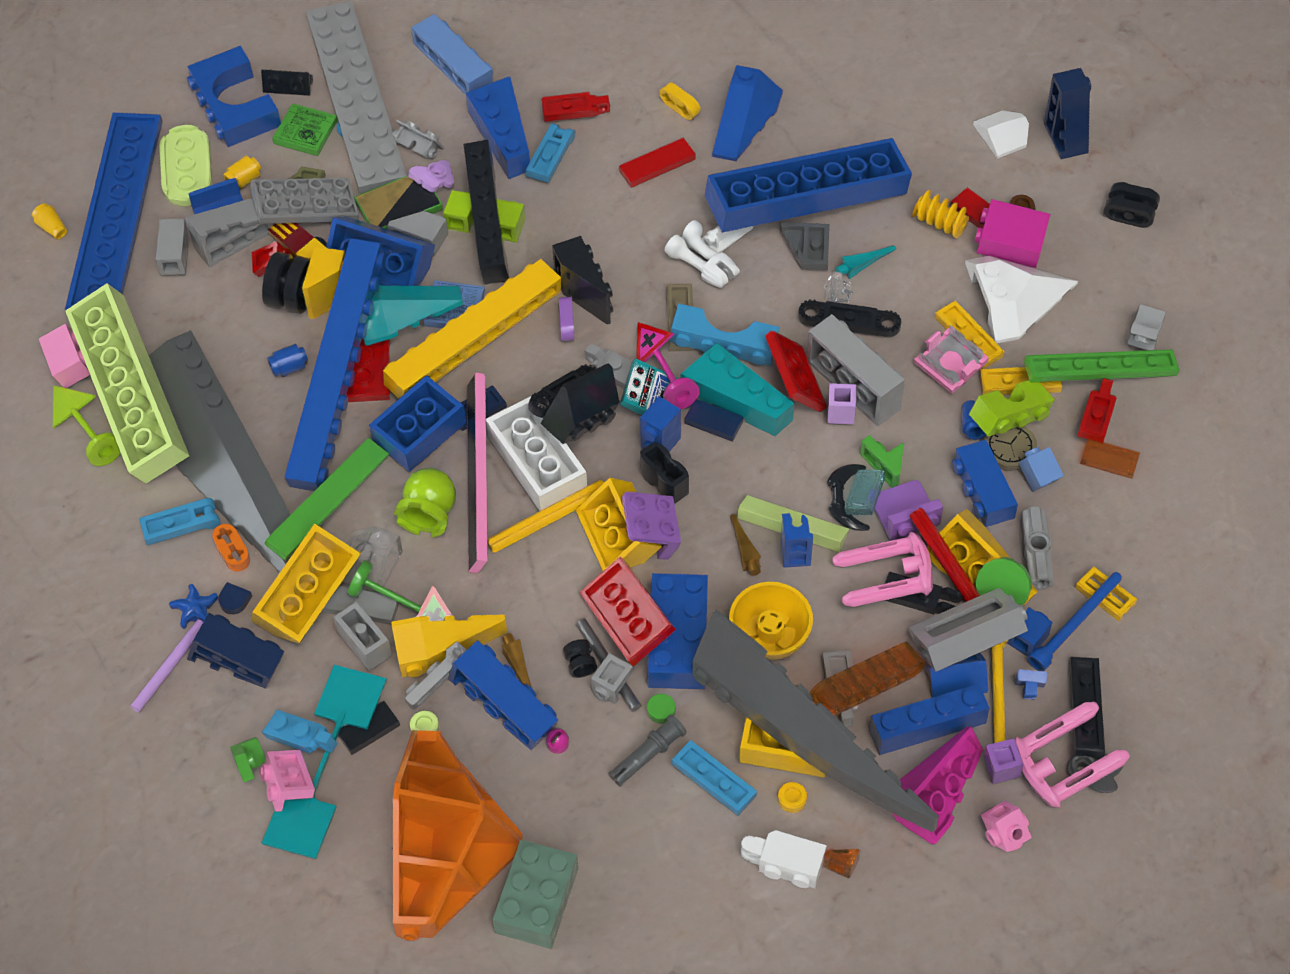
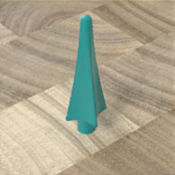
M892 245L866 253L843 256L842 264L835 267V273L837 276L846 274L850 280L875 261L895 251L896 247Z

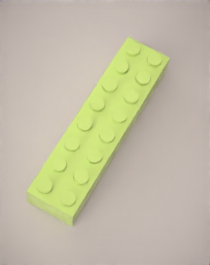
M107 283L67 309L66 314L127 470L131 475L147 484L189 457V453L125 296Z

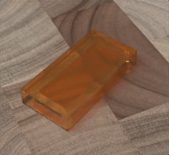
M1088 439L1080 464L1133 479L1140 452Z

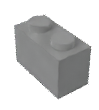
M357 601L333 617L337 633L369 671L392 656L389 640Z

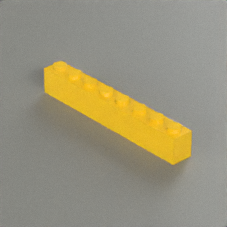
M542 259L534 264L527 265L516 277L509 278L499 289L489 292L482 301L476 305L469 306L462 315L448 321L445 327L438 332L431 333L420 345L410 348L397 361L390 362L383 370L384 385L399 399L426 375L434 382L438 381L561 292V277Z

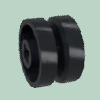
M275 252L266 266L263 278L262 299L264 305L275 309H281L285 306L289 312L304 313L307 307L302 287L311 258L298 256L294 259L291 254Z

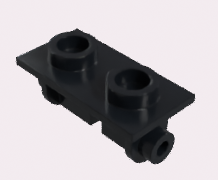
M261 70L263 93L311 95L310 84L313 83V75L309 74V72Z

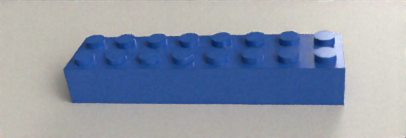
M889 138L711 174L707 178L704 196L723 233L907 194L912 172L894 139Z

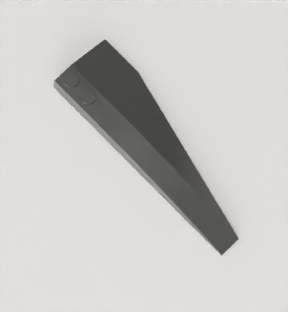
M715 610L711 615L693 658L694 678L701 685H707L714 690L716 696L722 702L730 703L772 738L830 778L880 807L928 831L934 832L937 828L939 816L910 788L904 791L901 788L902 784L898 776L892 770L883 771L874 759L876 755L868 747L863 751L853 742L856 736L822 703L819 702L815 705L812 702L813 699L809 691L801 683L794 685L785 674L787 670L779 662L774 666L765 657L768 651L718 610Z

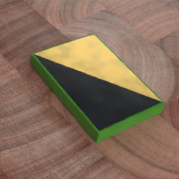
M408 175L354 197L355 203L366 223L388 229L390 221L421 211L433 214L443 210L442 203L437 194L423 188L422 184H418L415 180L409 178Z

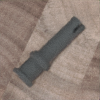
M670 714L667 717V721L661 727L649 733L648 739L608 773L612 780L616 779L615 783L621 787L624 782L656 754L666 752L669 748L668 746L679 736L683 737L687 732L676 717Z

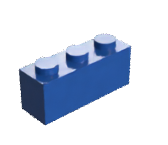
M987 440L956 448L952 467L955 474L960 475L963 481L962 486L965 495L970 497L973 502V511L976 518H981L985 527L1015 519L1018 503Z

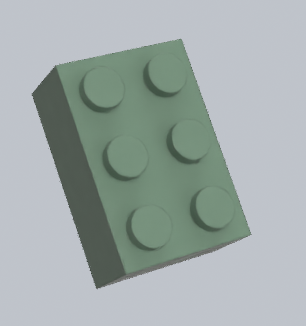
M520 840L493 917L495 934L552 949L578 872L577 855Z

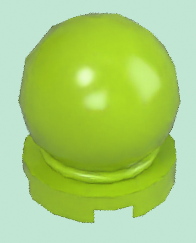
M433 467L419 469L412 473L404 484L403 499L397 503L394 510V515L398 517L397 524L415 535H419L420 531L432 533L431 537L441 536L448 525L447 514L453 508L456 499V489L452 479L442 470Z

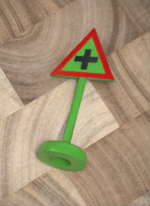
M364 560L360 565L347 591L348 595L357 597L366 585L418 612L416 617L429 616V621H444L445 616H452L433 585L423 605L420 606L369 580L373 565L367 560Z

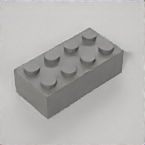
M831 314L809 330L807 358L810 365L832 384H856V407L876 426H880L901 410L905 382L902 374L898 370L892 369L879 353L872 351L861 337H857L852 333L845 322L839 321Z

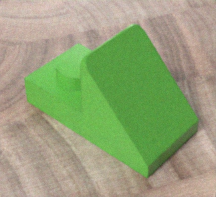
M871 435L861 441L860 455L891 488L899 485L904 443L887 452L884 445L879 441L876 442Z

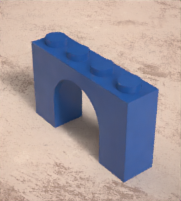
M241 45L187 66L190 76L186 77L189 87L192 91H197L195 95L199 105L206 107L205 114L209 123L214 122L216 125L214 130L218 139H223L227 147L280 126L279 111L269 94L238 105H230L218 100L219 95L225 89L254 78L250 61Z

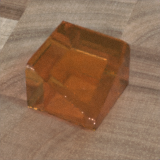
M831 848L824 854L823 866L841 876L850 878L859 862L860 850H836Z

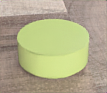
M430 711L417 712L410 720L411 732L412 730L439 731L437 716Z

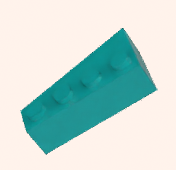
M718 343L680 374V378H690L695 381L699 387L700 393L698 397L701 401L709 404L712 403L722 409L741 415L746 423L773 436L779 434L793 421L794 402Z

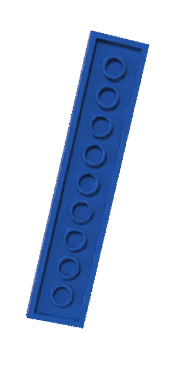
M112 113L65 311L107 283L123 294L162 125L161 115Z

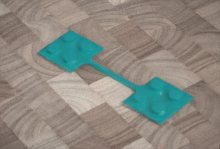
M334 665L314 716L329 719L336 723L332 733L335 741L340 729L345 725L368 729L387 678ZM324 752L312 782L315 791L331 752ZM315 791L313 798L285 800L282 811L276 812L274 810L261 844L316 859L337 806L317 800L315 798Z

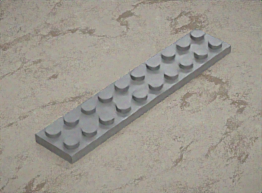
M352 1L306 10L310 30L359 193L370 191L407 176L395 137L392 135L391 124Z

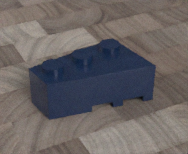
M1081 68L1052 75L1044 125L1060 159L1089 153L1091 82L1089 77H1085Z
M208 613L192 642L187 660L195 663L196 659L199 658L210 662V668L219 671L220 667L235 672L233 674L235 678L266 689L285 651L280 649V646L273 641H264L256 637L247 628L234 626L222 615Z

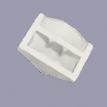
M999 111L973 122V126L997 159L1024 149L1027 146L1029 122L1022 113Z

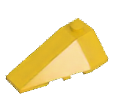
M968 509L958 513L940 532V535L974 587H976L978 572L987 562L999 557H1009L988 529ZM927 545L926 547L929 552L931 562L940 571L947 574L942 565L940 564V562L938 561V559L936 558V556L934 555V553L932 552V550L930 549V547ZM1033 585L1025 604L1038 592Z
M505 614L472 615L467 620H457L454 616H445L444 621H429V616H419L391 622L402 678L419 677L426 673L435 662L439 661L441 663L446 659V649L456 642H459L467 650L477 640L484 645L508 633Z

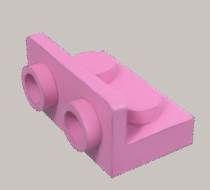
M301 750L267 752L265 763L260 766V777L262 781L266 782L267 798L269 801H272L275 811H282L285 800L313 798L315 788Z

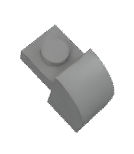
M1140 304L1135 322H1133L1130 331L1131 335L1128 344L1146 350H1154L1166 312Z

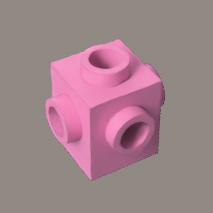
M1005 800L981 815L987 829L985 832L986 838L994 847L997 846L1006 852L1014 851L1032 838L1027 828L1029 826L1027 817L1020 811L1019 807Z

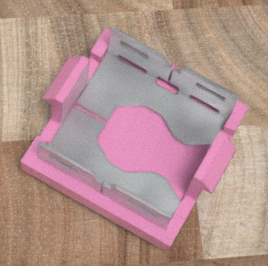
M950 325L942 337L940 331H935L924 341L927 344V350L923 354L920 352L914 359V364L953 394L989 361V357Z

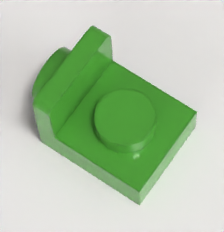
M257 737L230 747L243 782L254 779L252 769L265 763V756Z

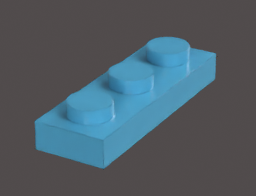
M691 740L672 759L674 767L737 816L757 796V790Z

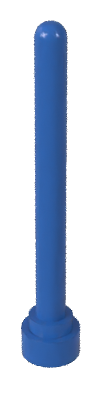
M1118 572L1112 573L1044 647L1035 648L1027 656L1029 664L1034 669L1044 672L1052 664V654L1122 580L1121 574Z

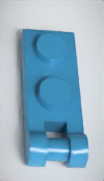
M551 123L526 168V176L549 183L566 150L573 143L576 131L570 128L566 130L561 129L559 125Z
M205 498L139 518L146 544L151 545L204 528H216L220 525V519L218 514L214 512L216 509L214 500L212 498ZM196 514H204L203 516L196 518Z

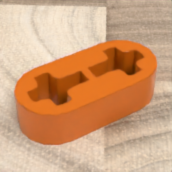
M230 524L217 526L213 531L212 537L226 566L230 570L237 572L246 569L250 564V557L237 530ZM226 534L230 538L231 543L227 544L221 536ZM236 551L241 560L236 561L232 556V552Z

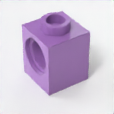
M1014 738L986 745L984 759L993 784L1021 777L1023 763Z

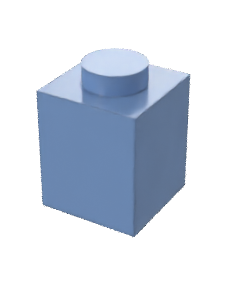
M1036 447L1024 453L1026 458L1018 463L1032 492L1064 476L1050 447L1042 451L1039 447Z

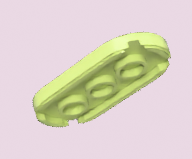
M193 125L176 126L169 130V134L164 135L160 141L162 190L166 199L175 205L191 206L188 194L212 185L209 139L204 131L198 130V127Z

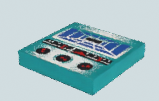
M635 358L631 363L619 405L643 415L659 396L663 398L665 388L671 382L664 371Z

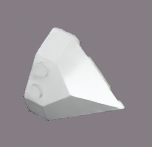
M993 256L965 260L972 283L979 282L989 309L987 325L996 343L1020 339L1033 323H1037L1062 299V296L1068 290H1072L1078 284L1076 280Z

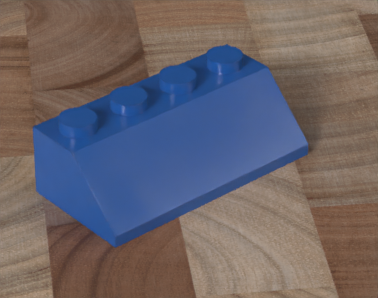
M347 216L333 217L326 245L328 249L344 250L346 254L350 238L380 243L383 253L386 254L385 267L380 269L378 276L380 277V285H420L430 269L435 244Z

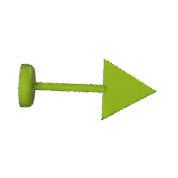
M53 386L52 427L55 429L73 415L92 439L86 447V456L89 462L94 466H105L113 462L121 453L114 434L106 432L97 435L78 412L95 399L96 396Z

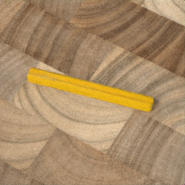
M598 480L487 539L490 550L496 553L575 511L604 481Z

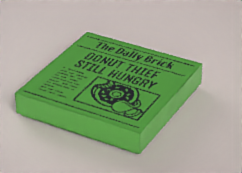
M292 103L272 138L273 144L318 156L338 121L337 115Z

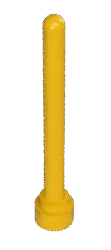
M1008 640L991 647L994 743L1006 740L1003 648Z

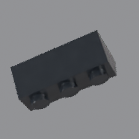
M607 363L562 385L540 423L562 444L571 440L577 441L584 433L588 431L590 433L594 432L600 425L609 424L616 416L614 411L620 401L612 366Z

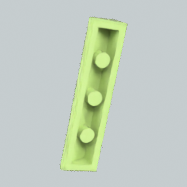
M749 495L745 497L738 508V519L781 533L782 514L790 513L792 525L795 527L802 525L801 517L805 515L808 519L809 531L813 533V544L836 552L841 551L849 531L848 528Z

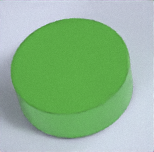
M667 694L652 696L647 703L649 718L656 723H665L670 714L674 716L675 702L673 698Z

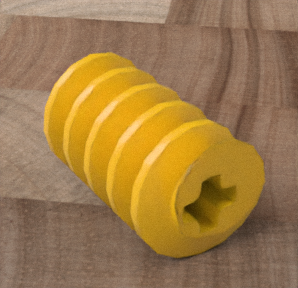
M927 190L916 203L912 217L917 216L919 221L926 220V223L930 226L935 224V228L938 230L944 228L946 234L952 233L954 238H959L969 221V216L965 215L966 207H963L958 212V203L955 202L951 207H948V198H945L940 203V194H936L931 199V190Z

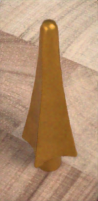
M731 514L730 518L738 542L743 572L749 569L752 576L758 575L761 572V564L759 563L761 555L744 532L737 516Z
M512 633L503 635L504 644L501 645L504 649L502 651L503 655L520 682L531 687L520 639L515 641Z

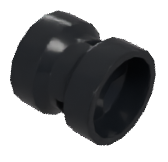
M574 640L563 648L565 659L570 662L568 668L572 677H586L597 669L596 660L590 654L592 649L588 640Z

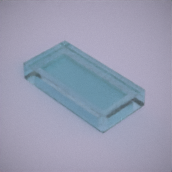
M858 470L844 507L847 515L873 514L886 478L884 470Z

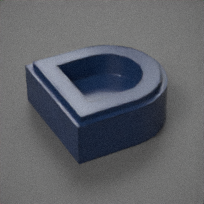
M227 582L219 594L218 601L225 613L238 614L246 608L252 598V593Z

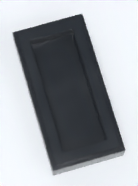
M383 701L377 705L368 729L345 725L340 729L338 737L350 754L353 755L399 727L400 723L386 702Z

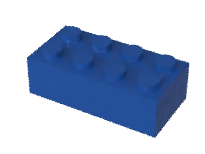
M652 573L651 596L676 630L649 653L648 688L705 689V686L701 685L693 676V658L707 627L708 575Z

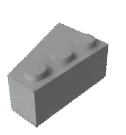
M253 198L185 217L194 249L209 268L270 234L268 229L273 226L272 223L259 224Z

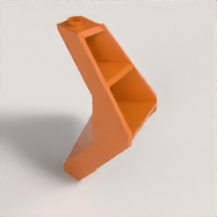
M412 730L394 783L393 925L396 936L407 941H415L419 938H433L514 859L519 842L523 838V834L456 757L441 731Z

